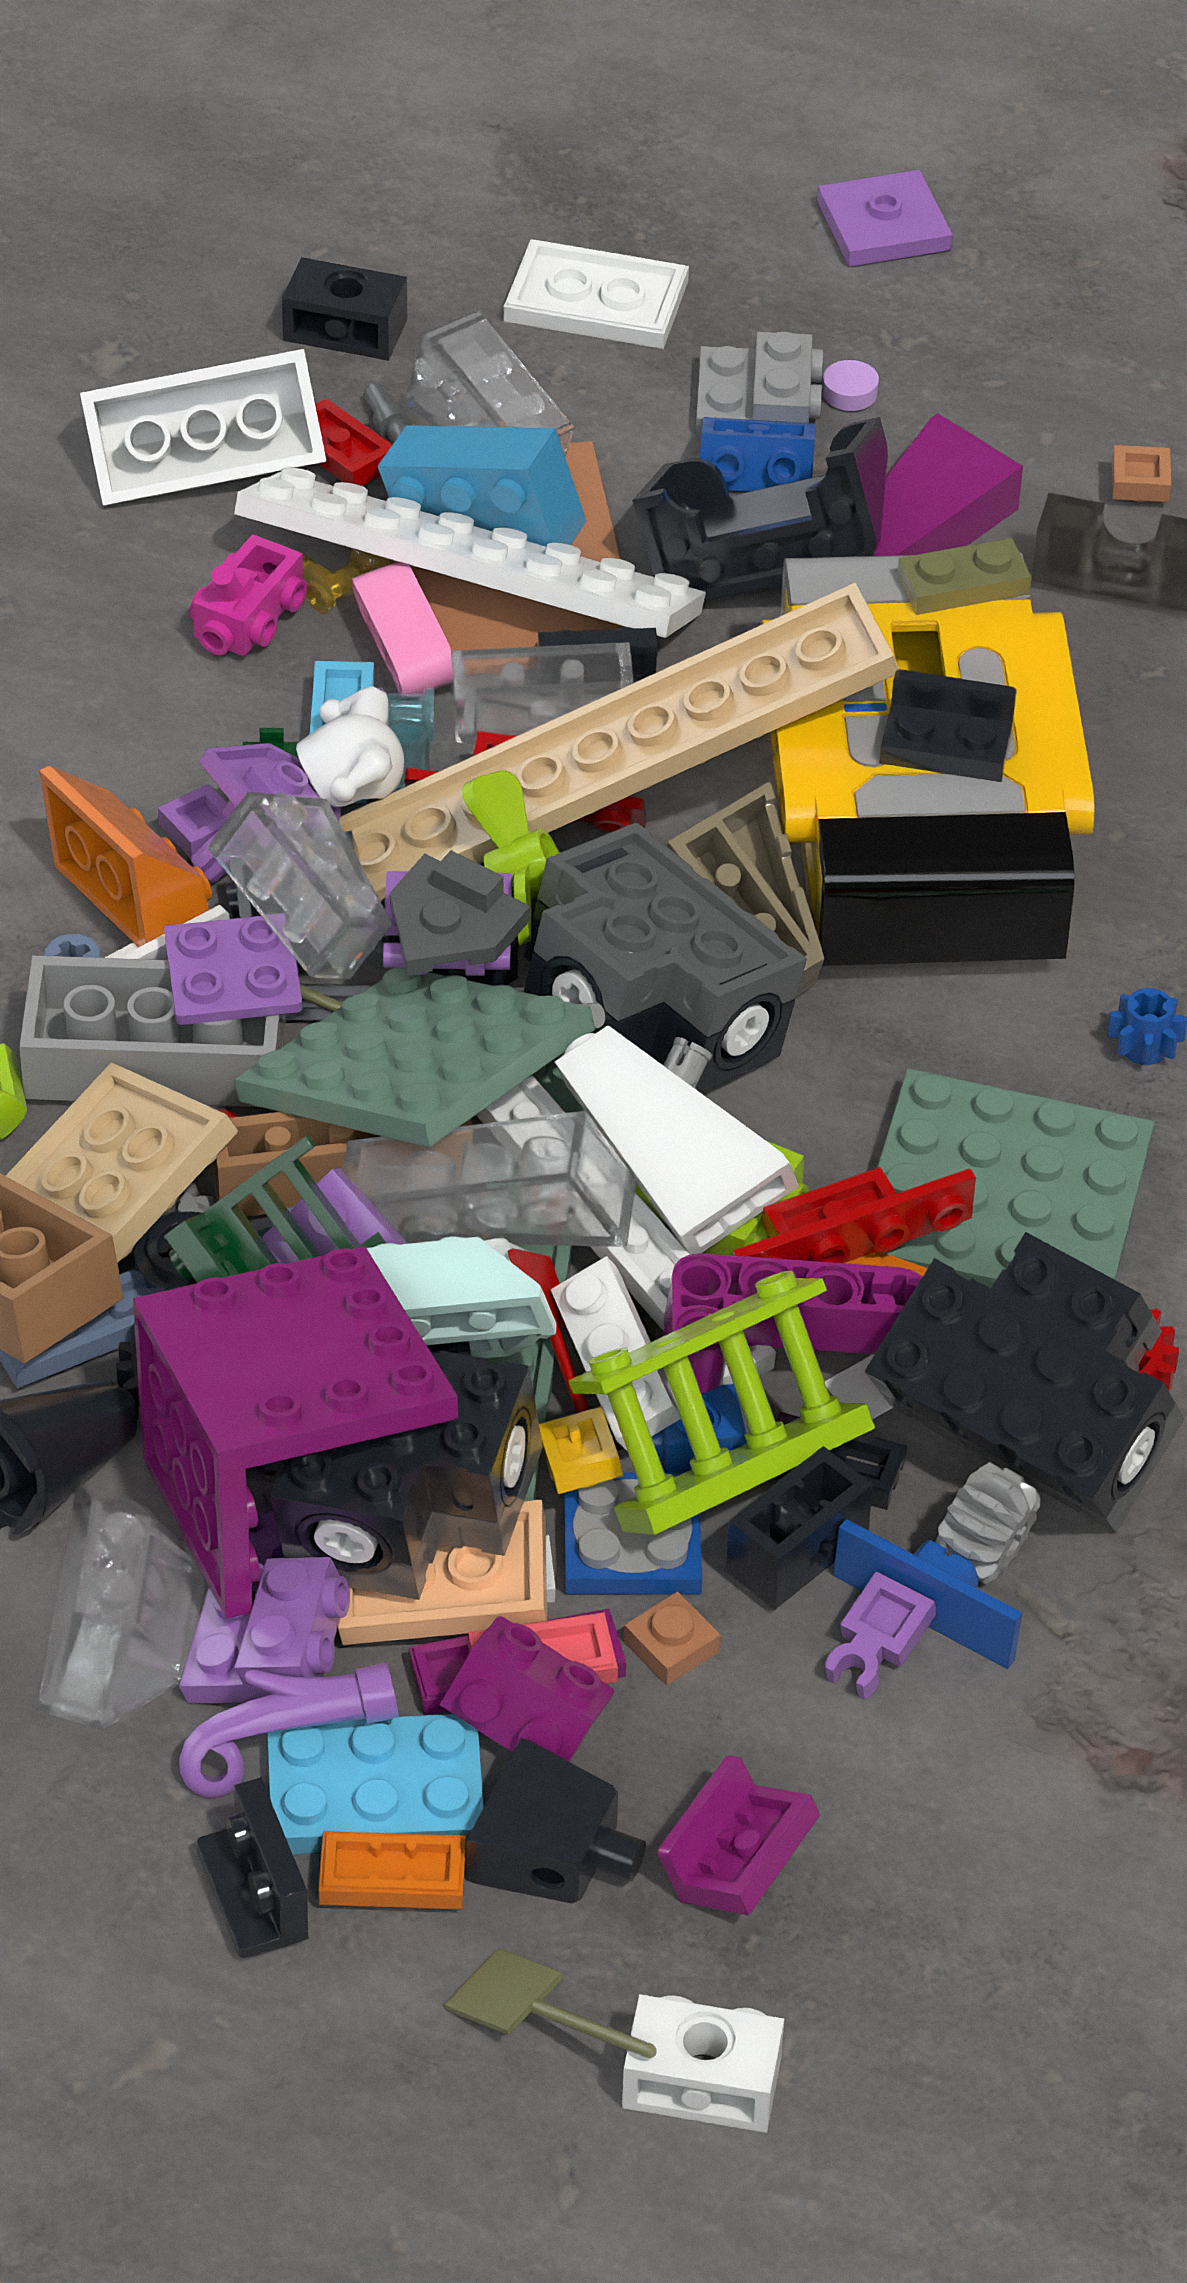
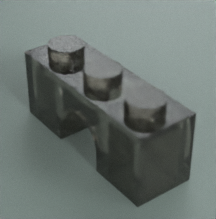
M1048 493L1036 533L1031 582L1187 611V518L1162 514L1156 536L1152 540L1141 544H1131L1115 538L1107 530L1104 524L1105 503Z

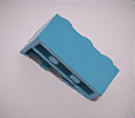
M406 425L377 466L389 498L398 497L413 500L421 505L420 511L437 516L445 512L466 515L474 520L473 526L489 531L500 527L515 529L525 533L528 542L546 547L548 543L571 545L587 521L556 428Z

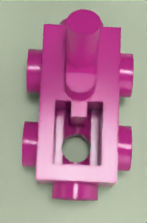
M252 534L236 553L229 554L223 564L213 569L211 574L212 581L207 587H201L194 595L190 606V618L194 623V637L199 639V642L207 651L215 655H224L227 651H231L245 657L255 644L266 647L276 633L278 617L284 610L296 612L304 602L307 593V581L303 579V553Z

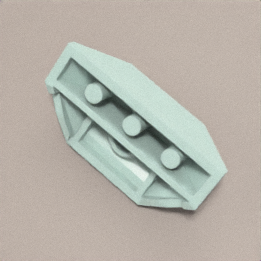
M446 1237L439 1241L401 1245L384 1243L376 1247L367 1248L426 1345L469 1341L472 1356L493 1358L510 1356L532 1346L540 1338L547 1339L556 1335V1321L541 1286L480 1237Z

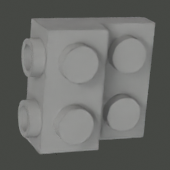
M785 331L777 333L757 332L756 349L732 346H701L696 436H701L704 417L809 423V418L820 419L822 385H812L811 382L821 383L823 349L812 348L813 334H795Z

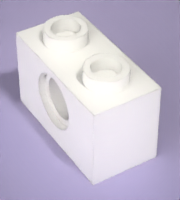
M639 1994L631 2036L653 2044L657 2049V2053L653 2058L649 2059L627 2050L623 2072L622 2108L767 2133L781 2062L784 2018L766 2016L764 2013L751 2008L730 2010L695 2004L679 1996L659 1998ZM705 2054L713 2056L715 2059L700 2060L693 2056Z

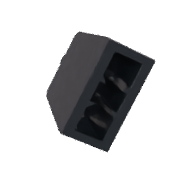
M520 1738L467 1838V1881L478 1885L572 1904L582 1899L596 1869L628 1881H633L644 1858L646 1841L616 1830L618 1791L613 1785L532 1741Z

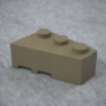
M769 781L668 841L667 847L691 865L693 870L702 878H707L736 901L735 904L746 913L750 912L775 932L779 939L787 946L795 948L807 958L797 993L798 996L815 986L825 958L803 887H799L790 857L791 847L787 834H783L774 805L776 798Z

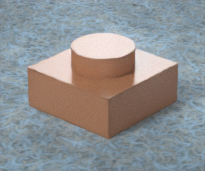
M1114 445L1112 456V499L1133 500L1137 502H1169L1171 491L1170 448Z
M678 1591L624 1625V1642L666 1685L720 1652L721 1634Z

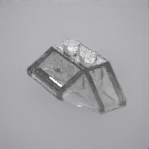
M82 1484L76 1490L37 1711L104 1730L119 1721L123 1715L147 1704L180 1684L199 1621L205 1578L187 1543L143 1503Z

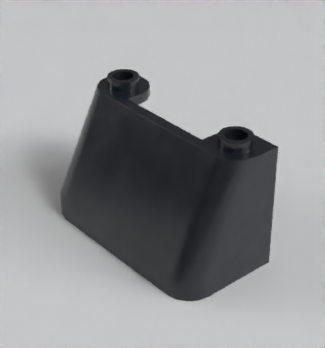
M876 417L858 421L842 427L834 436L830 446V453L825 458L828 466L825 475L729 496L726 482L720 469L710 461L702 458H690L664 464L633 499L653 576L655 577L659 573H666L683 577L689 581L688 587L706 592L704 601L782 585L785 558L874 556L881 541L888 460L887 441L881 418Z

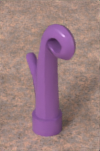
M387 1662L355 1669L356 1673L331 1677H293L255 1669L246 1671L244 1680L249 1685L272 1693V1695L250 1700L220 1712L200 1724L185 1740L179 1759L180 1774L185 1785L195 1794L208 1799L222 1798L232 1793L234 1785L241 1783L244 1775L242 1755L238 1746L232 1740L330 1723L366 1719L367 1724L399 1717ZM210 1749L219 1753L227 1762V1769L220 1776H208L201 1769V1760Z

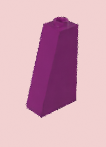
M937 413L929 419L886 477L881 541L874 556L918 555L968 546L1019 509L1023 466Z

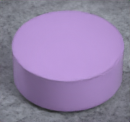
M843 360L833 363L825 370L823 375V397L828 404L839 410L859 411L866 409L877 399L879 376L873 367L861 361Z

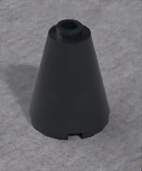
M100 1380L0 1400V1529L8 1525L15 1528L12 1534H22L35 1527L135 1437L139 1414L138 1407L134 1398L126 1389L121 1388L112 1381Z

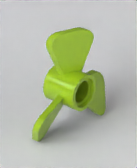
M501 770L466 782L462 788V797L468 809L498 847L484 854V866L496 873H512V897L530 906V921L518 934V943L521 946L531 941V901L538 897L546 859L560 852L544 829L539 828L529 833L521 783L513 773Z

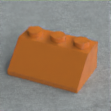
M50 765L39 770L55 867L138 947L163 935L164 926L184 924L209 910L208 900L212 898V890L204 872L198 866L191 867L177 853L174 845L167 837L160 838L147 826L137 809H129L110 790Z

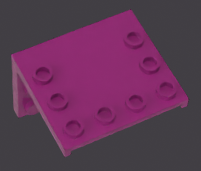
M366 1246L354 1249H337L329 1252L327 1255L291 1263H274L256 1271L224 1278H207L197 1284L133 1298L143 1462L226 1619L251 1613V1584L260 1580L258 1558L252 1543L249 1541L248 1531L250 1528L257 1527V1511L252 1493L246 1486L245 1469L458 1419L457 1394Z

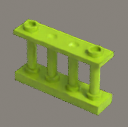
M784 1271L768 1276L755 1284L758 1293L631 1352H628L627 1348H617L597 1355L588 1362L591 1368L590 1371L569 1380L572 1393L608 1395L639 1484L634 1487L636 1496L614 1507L622 1532L656 1535L800 1465L822 1446L832 1450L875 1429L866 1403H842L838 1401L837 1396L829 1395L798 1304L827 1291L823 1278H795L793 1271ZM772 1316L774 1317L804 1403L799 1408L801 1417L786 1425L781 1421L775 1422L743 1332L744 1329ZM716 1342H719L750 1430L745 1434L747 1443L731 1451L728 1448H720L688 1355ZM661 1368L664 1369L695 1456L690 1460L692 1470L673 1478L672 1474H665L632 1384L633 1381Z

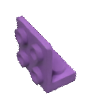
M289 913L164 926L166 958L169 965L177 1024L185 1025L298 1013L302 1010V997Z

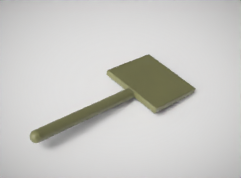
M500 1948L444 2004L447 2011L506 2035H510L532 2012L645 2058H653L657 2053L656 2047L651 2043L542 2001L564 1978L562 1972Z

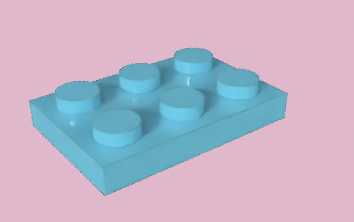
M456 1715L405 1716L367 1724L366 1719L268 1733L270 1800L292 1854L322 1853L323 1831L466 1836L467 1846V1838L484 1808L479 1735L476 1728Z

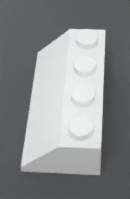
M304 349L80 393L103 506L279 472L283 468L288 467L299 468L326 462Z

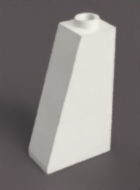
M606 1026L596 1034L589 1033L577 1038L567 1047L564 1055L555 1061L568 1089L676 1239L689 1254L704 1252L761 1213L763 1207L776 1203L799 1187L792 1167L781 1151L610 1026Z

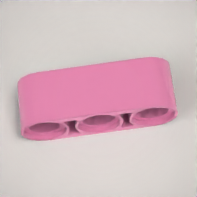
M397 561L351 578L352 589L361 615L403 700L459 680L458 669L449 643L409 564Z

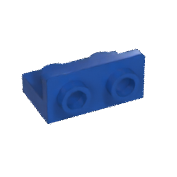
M704 417L701 431L700 458L712 462L720 469L725 479L727 490L754 491L812 478L816 423Z

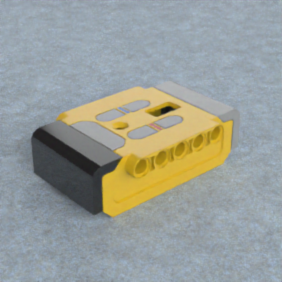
M913 555L785 558L780 616L856 582L895 657L899 669L1012 686L1017 690L1013 733L1002 782L880 764L881 743L891 706L894 676L770 732L780 824L783 834H787L789 843H801L808 906L825 958L822 966L1066 959L1075 886L1074 858L1070 835H1091L1093 833L1094 793L1063 614L1061 612L1033 613L1031 600L1027 599L1030 598L1029 594L916 615L897 576L899 558ZM773 619L762 620L761 625H762V624H765V623H767V622H769V621H771V620H773Z

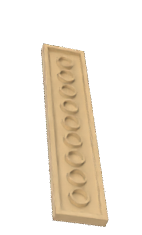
M855 582L393 792L385 798L378 799L340 817L339 828L335 834L352 830L358 847L367 915H370L381 909V900L386 896L387 871H409L424 853L441 861L450 850L478 864H482L484 862V854L498 848L468 809L462 797L464 784L476 777L501 770L513 773L522 786L529 833L539 828L549 833L865 688L871 687L894 676L899 668L887 641Z

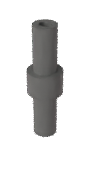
M370 384L364 391V398L374 413L372 418L373 424L380 436L393 445L405 426L411 425V421L403 407L391 400L382 384Z

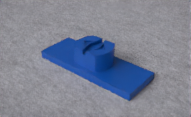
M848 1519L841 1524L838 1532L834 1577L863 1591L874 1573L878 1572L935 1601L936 1616L928 1626L929 1628L1009 1669L1015 1661L1023 1613L977 1589L978 1575L971 1561L954 1552L951 1556L946 1555L945 1553L948 1549L931 1540L924 1542L912 1554Z

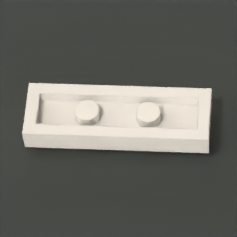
M607 1256L551 1289L586 1372L591 1370L588 1363L589 1360L597 1355L617 1348H627L628 1352H631L651 1342L618 1268ZM663 1368L632 1382L651 1436L681 1419ZM596 1394L615 1439L627 1450L608 1395Z

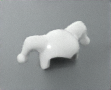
M370 686L341 701L335 699L325 701L320 708V717L326 724L305 737L296 746L303 769L323 802L335 807H341L361 799H382L395 792L403 775L404 753L398 737L388 727L389 703L386 693Z

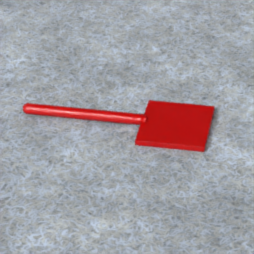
M512 1248L507 1251L511 1263L541 1286L556 1321V1335L549 1337L575 1411L576 1413L587 1411L589 1407L584 1394L572 1393L569 1380L577 1377L560 1331V1328L568 1329L551 1292L552 1288L560 1284L552 1260L547 1255Z

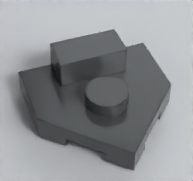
M452 850L441 861L424 853L389 893L390 911L394 926L397 928L407 975L433 971L432 965L468 960L469 965L496 961L530 921V906L504 893V876Z

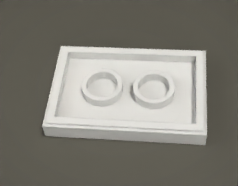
M530 240L504 305V322L664 349L688 283L689 266Z

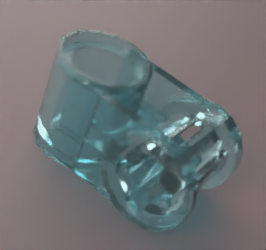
M375 687L386 693L384 687ZM425 687L423 693H386L389 703L388 727L398 737L404 753L403 775L396 791L406 787L404 783L406 768L430 770L431 741H434V687Z

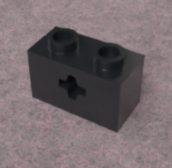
M822 1446L729 1520L726 1572L776 1610L835 1562L839 1527L846 1519L869 1531L873 1484L826 1447Z

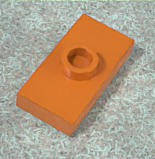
M323 1831L319 1905L463 1909L466 1836Z

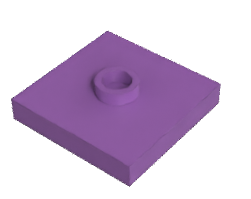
M920 170L818 186L817 202L849 267L952 250L953 234Z

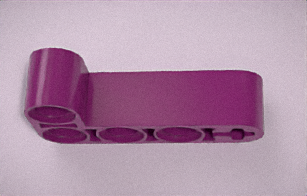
M704 1253L690 1254L681 1258L673 1268L664 1314V1336L758 1293L755 1287L758 1281L780 1272L793 1271L795 1278H823L827 1291L798 1304L813 1350L875 1354L922 1276L910 1269L901 1267ZM773 1316L743 1330L748 1346L761 1345L784 1348ZM719 1342L688 1355L700 1392L707 1393L716 1389L723 1381L726 1367Z

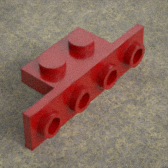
M879 1167L763 1207L762 1225L770 1238L735 1249L732 1256L846 1263L878 1251L887 1252L897 1248L903 1242L935 1231H947L955 1228L963 1221L972 1219L976 1176L971 1168L896 1193L885 1173Z

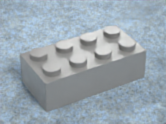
M32 955L20 1039L25 1099L76 1101L112 1062L204 1105L259 1107L239 1102L234 1079L255 1066L258 1059L264 1054L283 1047L285 1014L179 1025L175 1019L168 960Z

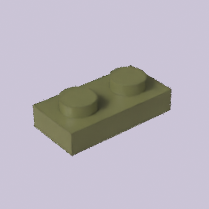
M1013 538L899 558L897 575L916 615L1029 595L1032 578Z

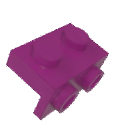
M498 1616L473 1646L439 1705L512 1753L520 1738H524L571 1762L589 1730L607 1706L615 1691L612 1687L602 1682L597 1673L587 1665L570 1661L544 1644L532 1629L519 1623H512L508 1619Z
M727 1755L659 1847L658 1856L682 1903L750 1915L817 1821L820 1813L810 1794L754 1785L742 1758Z

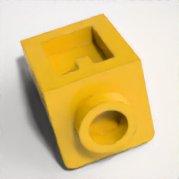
M602 1406L539 1424L548 1471L555 1483L558 1494L579 1488L592 1487L600 1482L623 1476L619 1455Z

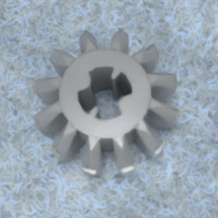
M989 1462L971 1473L963 1488L958 1489L956 1498L947 1508L948 1512L945 1519L938 1527L939 1535L935 1543L948 1549L945 1553L946 1555L951 1556L954 1552L971 1561L976 1569L978 1580L987 1584L1006 1571L1011 1560L1017 1557L1024 1541L1028 1539V1533L1037 1520L1036 1513L1040 1507V1494L1024 1480V1477L1008 1468L1002 1469Z

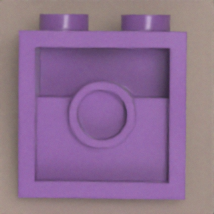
M331 1557L266 1559L259 1582L251 1584V1613L227 1619L209 1587L179 1685L188 1704L245 1703L272 1695V1693L249 1685L244 1680V1674L248 1670L255 1669L293 1677H324L325 1673L331 1671L334 1664V1638L340 1618H344L347 1615L350 1605L348 1582L344 1576L339 1575Z

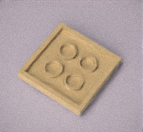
M111 1062L9 1171L6 1177L112 1234L118 1263L132 1251L137 1241L160 1216L175 1204L177 1198L204 1168L218 1157L220 1151L238 1133V1130L226 1114Z

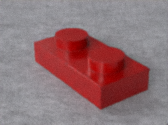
M327 398L316 403L315 407L326 462L319 463L318 465L342 482L360 486L381 476L377 466L392 444Z

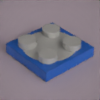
M623 1472L621 1477L600 1482L592 1487L565 1492V1594H674L677 1591L680 1594H701L700 1513L656 1535L622 1532L614 1507L636 1496L634 1487L639 1482L635 1472ZM664 1472V1473H665V1474H672V1475H673V1478H675V1477H677V1476H679V1475H681V1474H683V1473H685V1472Z

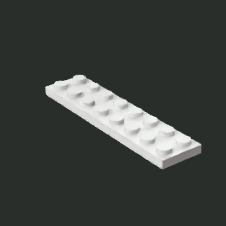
M283 468L281 472L268 478L260 479V482L239 491L234 512L236 515L630 628H656L657 636L664 638L699 616L703 608L706 592L688 587L689 581L683 577L666 573H659L655 577L634 572L635 566L624 560L603 558L601 562L584 558L580 556V549L568 544L548 543L547 547L528 542L527 535L521 531L502 527L489 531L473 526L474 520L458 513L445 512L441 513L440 516L420 511L421 505L413 500L391 497L384 501L367 496L368 490L357 484L339 482L335 483L334 486L315 481V474L304 469Z

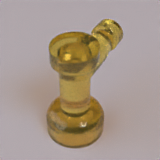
M352 548L349 557L350 563L333 573L322 565L313 562L310 557L303 553V579L307 581V599L318 612L324 614L336 606L337 598L352 589L351 578L391 564L389 558Z

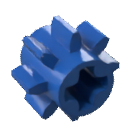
M1154 988L1139 989L1130 996L1120 995L1118 1011L1110 1012L1107 1036L1119 1038L1117 1054L1119 1056L1125 1055L1130 1061L1141 1065L1156 1064L1165 1057L1174 1059L1177 1042L1185 1041L1187 1030V1017L1176 1015L1178 999L1175 997L1171 998L1165 992Z

